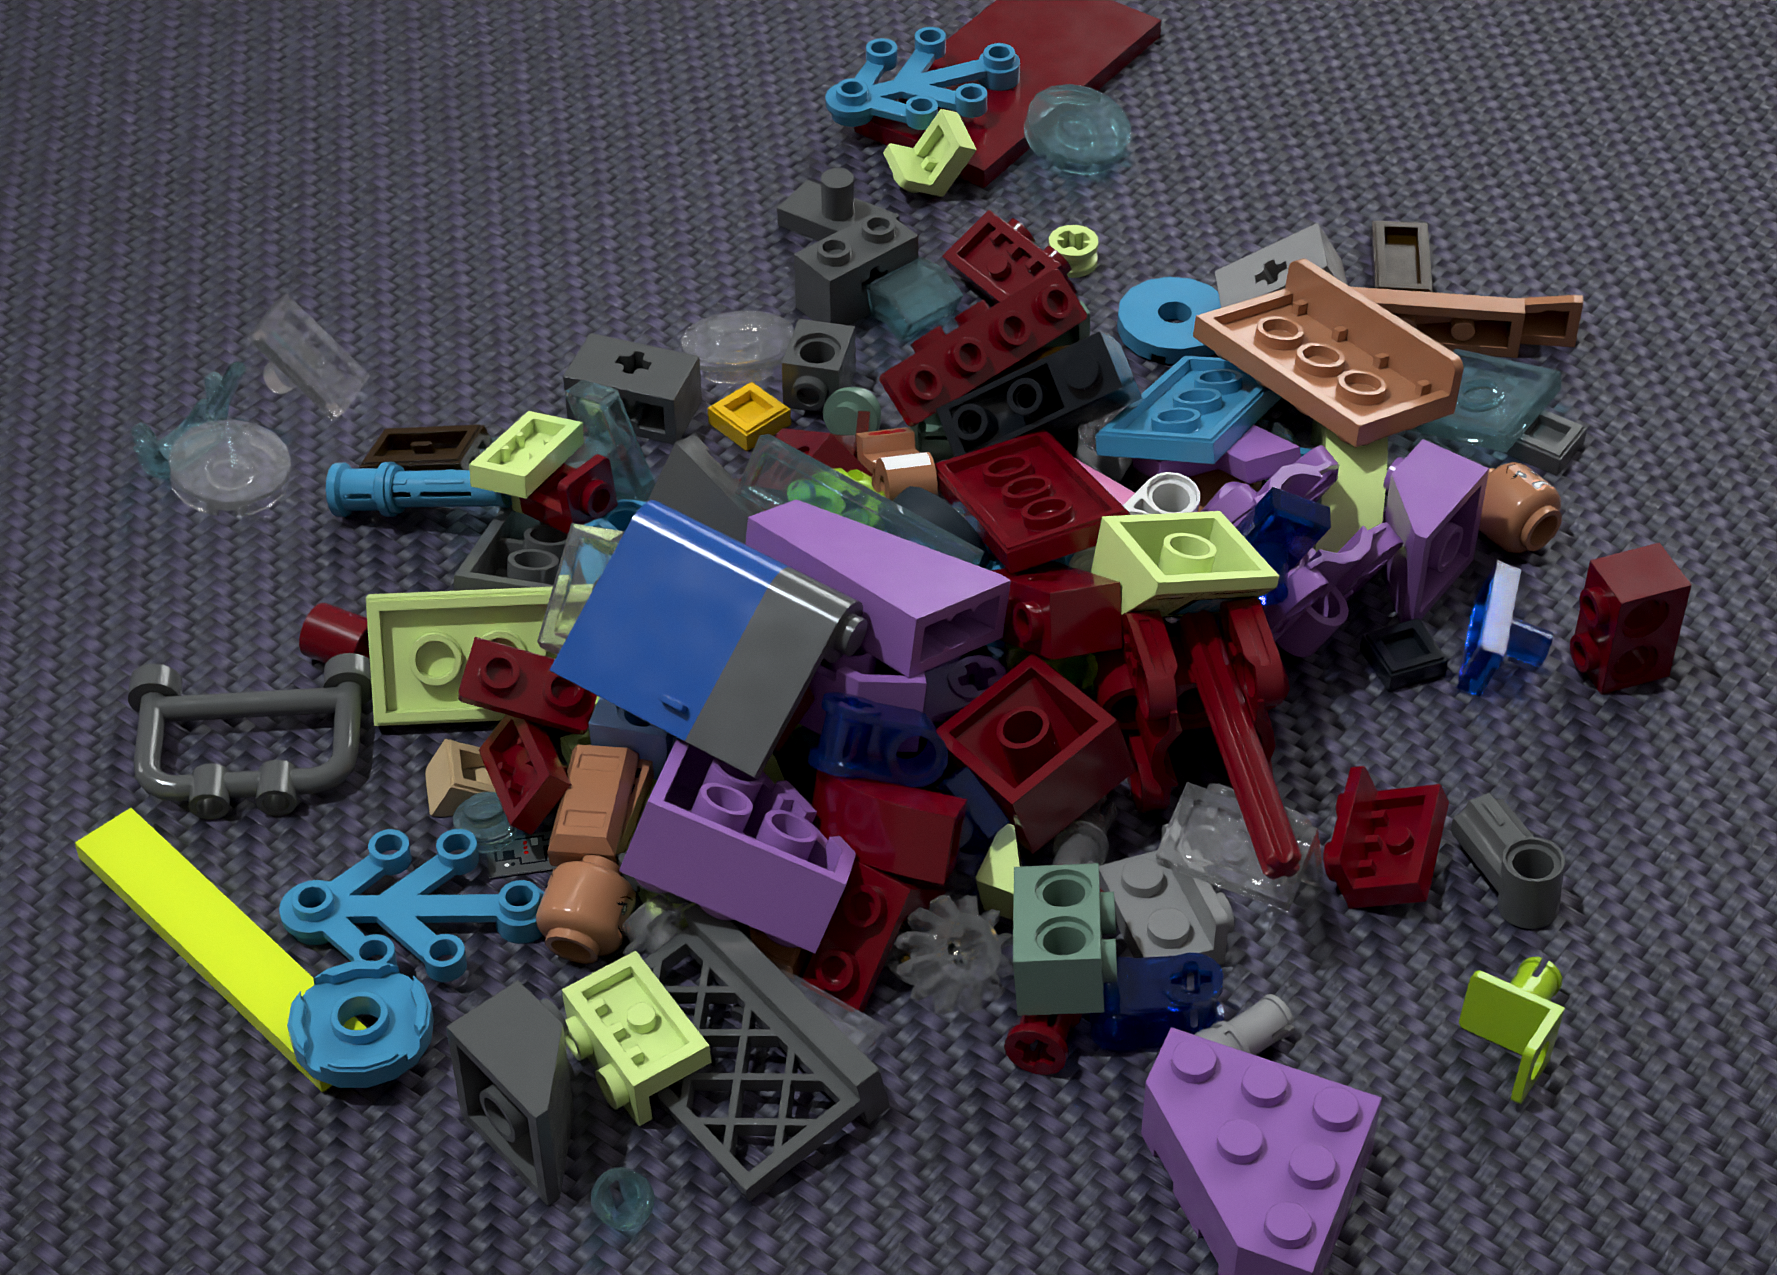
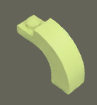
M1313 420L1310 444L1316 447L1323 445L1340 466L1336 482L1315 503L1310 545L1316 552L1322 549L1337 553L1362 526L1370 530L1383 521L1386 491L1383 484L1387 474L1388 436L1373 441L1368 445L1354 447L1341 441L1334 432Z

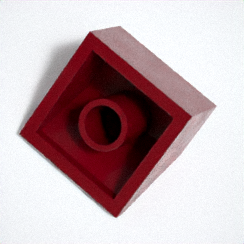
M1034 653L930 734L935 745L990 817L1001 826L1005 822L1014 825L1017 841L1032 854L1136 771L1117 719Z

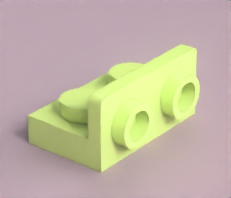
M637 951L561 989L567 1017L566 1023L569 1029V1034L565 1037L568 1048L579 1061L588 1057L597 1069L595 1071L596 1080L607 1102L614 1109L624 1106L638 1126L652 1120L649 1096L712 1063L709 1044Z

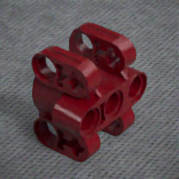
M1257 597L1224 600L1219 608L1220 633L1273 776L1271 758L1276 743L1267 711L1283 703L1290 690L1289 681L1259 599ZM1158 609L1128 612L1122 615L1123 648L1102 651L1097 654L1091 661L1088 672L1097 704L1116 718L1136 770L1127 777V781L1137 811L1139 813L1166 810L1168 805H1170L1171 787L1178 786L1167 751L1168 747L1183 730L1210 727L1211 725L1180 636H1168L1162 615ZM1214 736L1215 744H1216V747H1217V750H1218V753H1219V756H1220V759H1221V762H1222V765H1223V768H1224V771H1225V774H1226V777H1227V780H1228L1230 789H1231L1232 792H1234L1233 787H1232V784H1231V781H1230V778H1229V776H1228V773H1227V770H1226V767H1225V764H1224V761H1223V759H1222V756H1221V753H1220L1218 744H1217L1216 739H1215V736Z

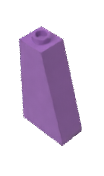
M797 499L748 517L745 545L862 602V618L867 620L868 627L860 648L908 678L1003 637L1011 580L999 573Z

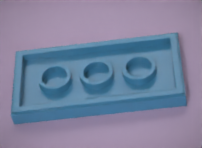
M1184 356L1141 394L1142 399L1129 404L1096 434L1097 455L1215 464L1282 397L1269 388L1259 385L1253 377L1229 361L1214 357Z

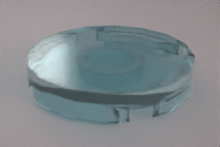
M1074 84L1055 85L1037 93L1029 104L1024 118V135L1030 148L1039 157L1043 152L1047 157L1053 159L1052 166L1065 172L1089 175L1104 173L1113 168L1116 161H1121L1131 139V124L1124 110L1110 97L1089 87Z

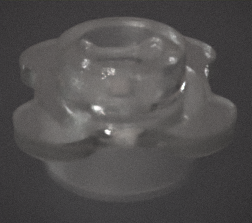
M659 894L648 900L630 915L621 927L622 932L631 941L623 951V954L626 956L634 951L639 953L647 950L650 954L655 953L684 930L679 922L685 918L684 912L692 906L685 902L678 908H675L664 894Z

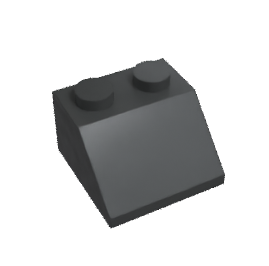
M517 980L446 1026L461 1116L547 1206H550L560 1199L574 1118L570 1081L574 1079V1071L567 1059L565 1037L569 1034V1029L562 1013L552 1001L547 998L539 1001Z

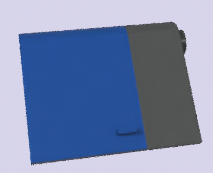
M650 500L636 512L554 660L550 671L758 780L822 660L834 663L843 655L852 656L858 650L866 635L868 622L862 618V602L659 501Z

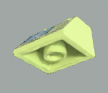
M1221 511L1102 516L1091 573L1120 582L1121 616L1128 612L1158 609L1162 616L1182 617L1187 612L1196 614L1202 610H1207L1210 613H1219L1222 601L1248 597L1259 598L1277 588L1279 575Z

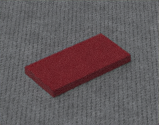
M1044 429L935 463L939 492L971 524L986 546L1011 574L1094 547L1097 544L1102 516L1130 515V512Z

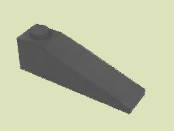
M509 505L510 507L508 508L501 507L455 573L453 591L585 585L575 555L574 537L526 514L514 511L512 505Z

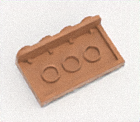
M1305 258L1290 263L1285 289L1199 314L1195 318L1194 338L1215 351L1216 355L1221 359L1231 362L1253 377L1259 385L1269 388L1287 400L1300 413L1310 416L1334 432L1341 441L1354 447L1368 445L1373 441L1405 430L1414 429L1419 425L1454 414L1464 370L1461 358Z

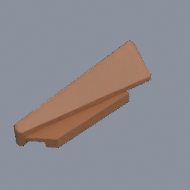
M1351 287L1455 354L1518 358L1520 344L1575 347L1583 308L1582 295L1506 298Z

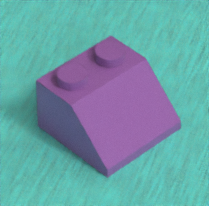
M1424 439L1419 442L1405 459L1398 457L1392 463L1383 484L1386 492H1388V500L1383 513L1382 523H1389L1404 541L1403 546L1380 569L1400 623L1417 618L1421 620L1473 561L1489 468Z

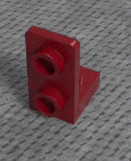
M854 859L846 887L816 953L812 954L801 979L802 988L850 1015L862 1014L902 922H906L908 915L935 916L946 890L928 881L884 871Z

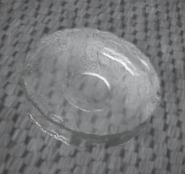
M761 311L720 313L699 320L686 329L681 338L682 353L699 356L700 370L703 371L704 379L716 383L729 384L761 381L773 375V367L782 363L794 328L791 323L782 317Z
M231 419L209 421L193 427L174 442L168 457L172 490L185 504L206 514L219 516V509L225 511L235 510V517L255 514L272 507L285 495L289 485L291 460L288 447L274 432L256 423Z

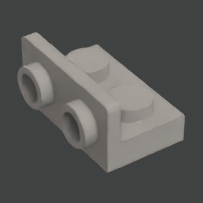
M1177 822L1162 826L1160 850L1099 866L1100 889L1104 892L1114 891L1116 924L1147 985L1225 963L1228 933L1234 931V916L1231 905L1224 893H1215L1207 878L1206 862L1200 847L1196 843H1188Z

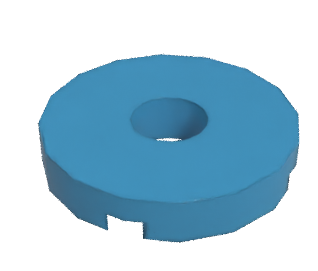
M1180 277L1150 279L1130 288L1120 300L1117 331L1123 344L1138 356L1151 360V354L1166 357L1165 363L1174 365L1184 356L1210 357L1216 354L1215 351L1194 338L1193 331L1196 315L1221 308L1218 291L1208 284L1191 278ZM1177 319V320H1181V321H1183V322H1182V323H1169V322H1167V321H1165V320Z
M354 960L328 968L313 978L314 986L309 988L303 996L300 991L291 1003L287 1028L297 1062L313 1078L339 1088H368L394 1080L416 1065L431 1043L434 1018L432 1006L424 985L415 976H413L412 980L408 976L399 973L398 966L385 961ZM360 1014H370L378 1018L374 1025L364 1030H350L343 1027L347 1020Z

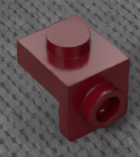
M596 454L577 469L563 463L526 499L519 497L522 513L574 537L577 527L593 520L601 519L618 506L609 458Z

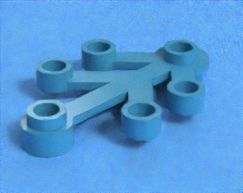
M924 27L916 31L915 51L895 79L878 83L885 71H890L897 66V44L890 39H874L866 45V63L855 78L842 80L826 92V108L836 123L848 127L864 125L871 121L874 115L907 123L913 129L926 130L938 114V107L956 111L963 117H979L987 111L986 88L994 91H1004L1015 87L1019 83L1020 58L1015 54L1014 48L1010 45L994 43L984 49L978 60L928 71L933 62L943 57L946 53V33L937 27ZM973 80H978V82L981 84V85H979V84H974V83L964 84V85L959 86V87L956 89V91L949 90V89H945V87H949V86H953V85H957V84H961V83H965V82H969V81H973ZM899 98L908 99L906 104L894 101Z
M387 829L372 836L368 843L369 855L331 882L311 880L300 883L290 889L281 900L279 913L283 927L301 943L320 945L330 942L350 961H366L371 956L380 955L384 957L378 961H385L397 966L395 947L388 937L379 934L365 936L353 924L378 923L424 963L426 973L431 979L438 982H450L458 979L466 971L467 959L464 943L455 935H436L423 923L495 922L496 930L503 939L517 944L533 942L543 936L536 924V914L544 892L530 881L516 880L506 884L499 894L428 895L455 875L469 873L479 863V852L475 835L465 829H452L443 833L438 838L436 856L380 895H360L385 875L390 876L402 873L411 864L412 856L409 839L406 834L399 830ZM388 850H398V851H397L396 853H394V854H390V855H384V854H382V853H384V852H386V851H388ZM454 850H466L461 854H450ZM443 955L454 956L452 959L447 961L436 960L438 957Z

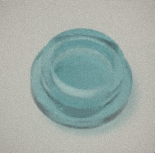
M477 793L462 802L454 812V829H465L472 832L477 839L479 853L500 851L508 847L516 838L517 828L510 826L497 793Z

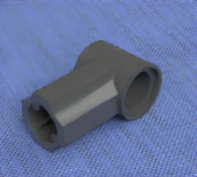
M1490 793L1470 799L1466 807L1453 817L1452 835L1498 891L1497 908L1501 916L1510 924L1527 929L1541 928L1552 923L1559 914L1565 868V857L1561 849L1551 841L1534 837L1503 799H1495Z

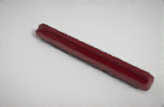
M1202 610L1196 614L1187 612L1180 618L1181 628L1178 634L1263 874L1272 880L1282 876L1292 877L1299 872L1300 866L1298 862L1301 860L1302 855L1214 615L1207 610Z

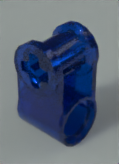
M828 692L824 694L821 707L826 711L819 745L810 749L808 763L812 767L839 777L853 779L868 778L908 787L927 786L934 783L943 774L948 764V750L934 723L925 713L916 709L877 703L847 693ZM913 736L927 738V744L918 756L911 759H902L896 756L900 744L906 739Z
M1189 952L1176 956L1145 958L1117 957L1118 982L1104 983V1012L1090 1013L1091 1036L1094 1043L1103 1049L1112 1052H1129L1140 1048L1162 1047L1171 1027L1194 1035L1202 1029L1211 1028L1218 1021H1225L1222 1004L1217 1000L1223 992L1224 975L1220 965L1213 958L1201 953ZM1189 972L1194 974V990H1187V974ZM1197 1009L1198 1025L1193 1028L1191 1027L1190 1010Z

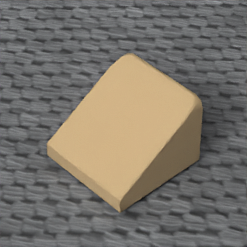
M444 739L425 772L429 813L431 816L448 817L503 809L478 751L480 747Z

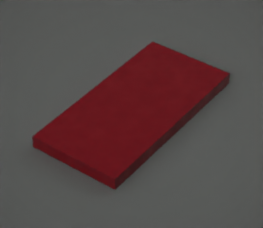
M1113 0L994 1L946 40L945 55L936 59L928 69V71L978 60L984 49L994 43L1010 45L1014 48L1015 54L1020 58V80L1015 87L1004 91H994L986 88L987 111L985 114L975 118L959 115L977 150L958 177L985 188L1159 39L1161 19ZM973 80V81H969V82H965V83H961V84H957V85L945 87V89H949V90L956 91V89H957L959 86L964 85V84H968V83H974V84H979V85H981V84L978 82V80ZM899 98L894 101L906 104L908 99ZM938 107V112L940 111V109L949 110V109H945V108ZM874 115L868 123L854 127V132L886 146L892 143L914 148L926 131L913 129L907 123Z

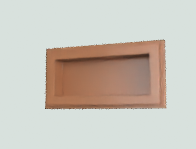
M578 744L573 748L567 771V777L571 785L560 799L547 850L549 856L583 858L587 855H596L609 860H616L639 762V753L623 747Z

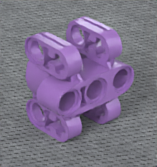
M1323 445L1310 450L1295 463L1282 466L1258 492L1246 483H1226L1200 511H1221L1279 575L1277 588L1258 599L1263 607L1274 641L1286 652L1298 657L1312 656L1347 620L1349 610L1346 601L1354 596L1404 544V541L1387 522L1381 523L1370 530L1362 526L1337 553L1322 549L1316 552L1294 525L1338 479V468L1340 465Z

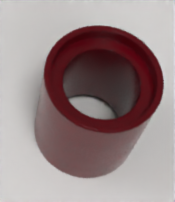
M327 603L317 604L309 612L301 628L299 637L301 653L306 657L325 664L332 657L344 653L360 654L370 659L367 618Z

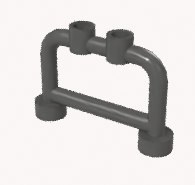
M344 653L329 659L324 669L323 688L181 696L182 677L169 666L162 664L143 665L135 669L130 676L128 703L133 710L139 713L133 763L135 779L146 793L158 799L178 802L189 801L188 807L190 812L199 818L208 820L219 819L228 813L230 799L256 797V806L261 812L273 816L286 815L295 809L297 795L328 791L343 783L355 769L359 756L361 707L372 699L370 659L363 655ZM335 713L332 755L327 762L320 766L296 768L295 765L288 761L270 760L263 763L258 771L230 772L226 767L218 764L200 765L193 770L192 774L170 775L161 770L165 722Z

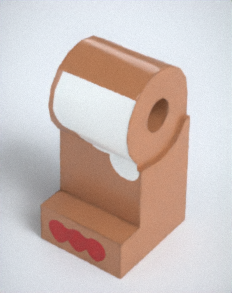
M904 427L856 433L858 460L873 474L871 477L874 490L877 492L884 491L889 504L909 486L923 488L938 496L937 474L933 457L930 452L920 453L915 448V433L911 428Z

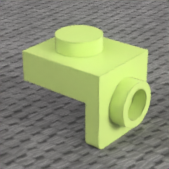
M940 109L914 148L890 143L883 154L892 170L894 180L901 188L912 193L922 192L943 197L977 149L959 114Z

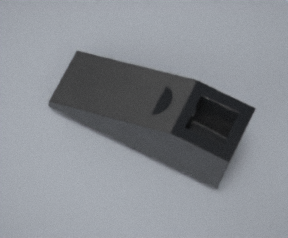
M1099 331L936 408L954 457L1041 429L1047 430L1053 436L1091 423L1142 399V396L1121 344Z

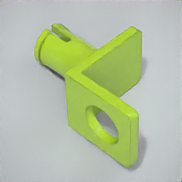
M1541 957L1525 959L1510 983L1483 971H1475L1469 980L1459 1018V1025L1463 1029L1522 1055L1510 1100L1520 1105L1551 1059L1565 1007L1550 1001L1562 986V975L1559 969L1552 962L1548 961L1539 977L1533 976L1541 964Z

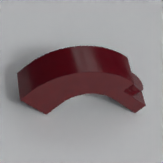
M822 749L819 753L811 804L817 811L812 824L827 839L840 836L856 852L855 859L866 865L898 875L944 885L957 865L968 799L910 787L882 775L884 755H875L866 751H850L849 754Z

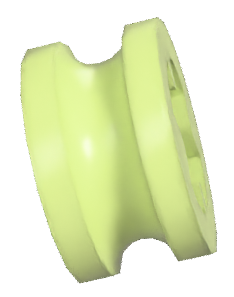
M1066 225L1052 231L1049 236V246L1057 250L1070 264L1072 270L1067 274L1069 278L1083 277L1095 270L1098 262L1096 253L1098 250V236L1094 231L1080 225Z

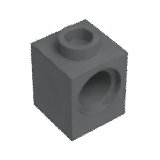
M798 318L781 363L783 404L791 409L823 413L826 400L836 390L851 386L856 372L855 326Z

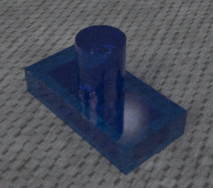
M1272 487L1235 527L1279 575L1277 588L1258 598L1262 605H1275L1283 602L1288 597V573L1331 528L1330 507Z
M1497 560L1474 599L1456 688L1480 697L1505 655L1538 668L1544 663L1553 641V632L1512 617L1521 574L1520 568Z

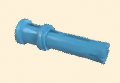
M343 462L332 464L326 478L328 507L336 517H347L352 511H379L385 517H394L403 512L406 507L500 506L508 508L510 507L509 505H512L511 495L471 487L470 470L405 471L402 466L395 462H383L378 468H351L349 464Z

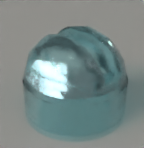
M617 1167L606 1171L598 1177L591 1190V1205L599 1220L610 1228L620 1231L632 1230L642 1225L649 1218L654 1207V1192L651 1184L643 1175L630 1168ZM616 1180L619 1182L624 1203L629 1211L617 1215L609 1187Z

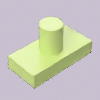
M528 411L469 464L471 487L511 495L513 510L524 514L522 513L519 497L526 499L584 444L583 422Z

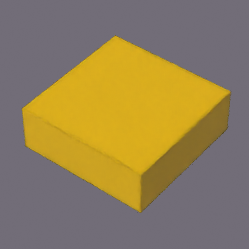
M752 381L707 408L708 423L745 451L751 450L777 434L782 428H787L791 425V409Z

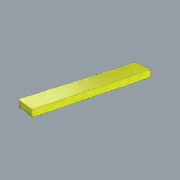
M129 808L75 842L79 859L321 1092L332 1086L313 1078L297 1062L290 1042L287 1024L291 1003L300 991L303 996L309 988L314 986L313 977L132 808ZM355 1016L347 1020L343 1027L350 1030L367 1029Z

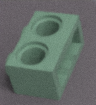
M1099 863L1014 867L1013 968L1018 1016L1104 1012V983L1118 982L1116 939H1103L1102 935L1116 934L1114 891L1100 892Z

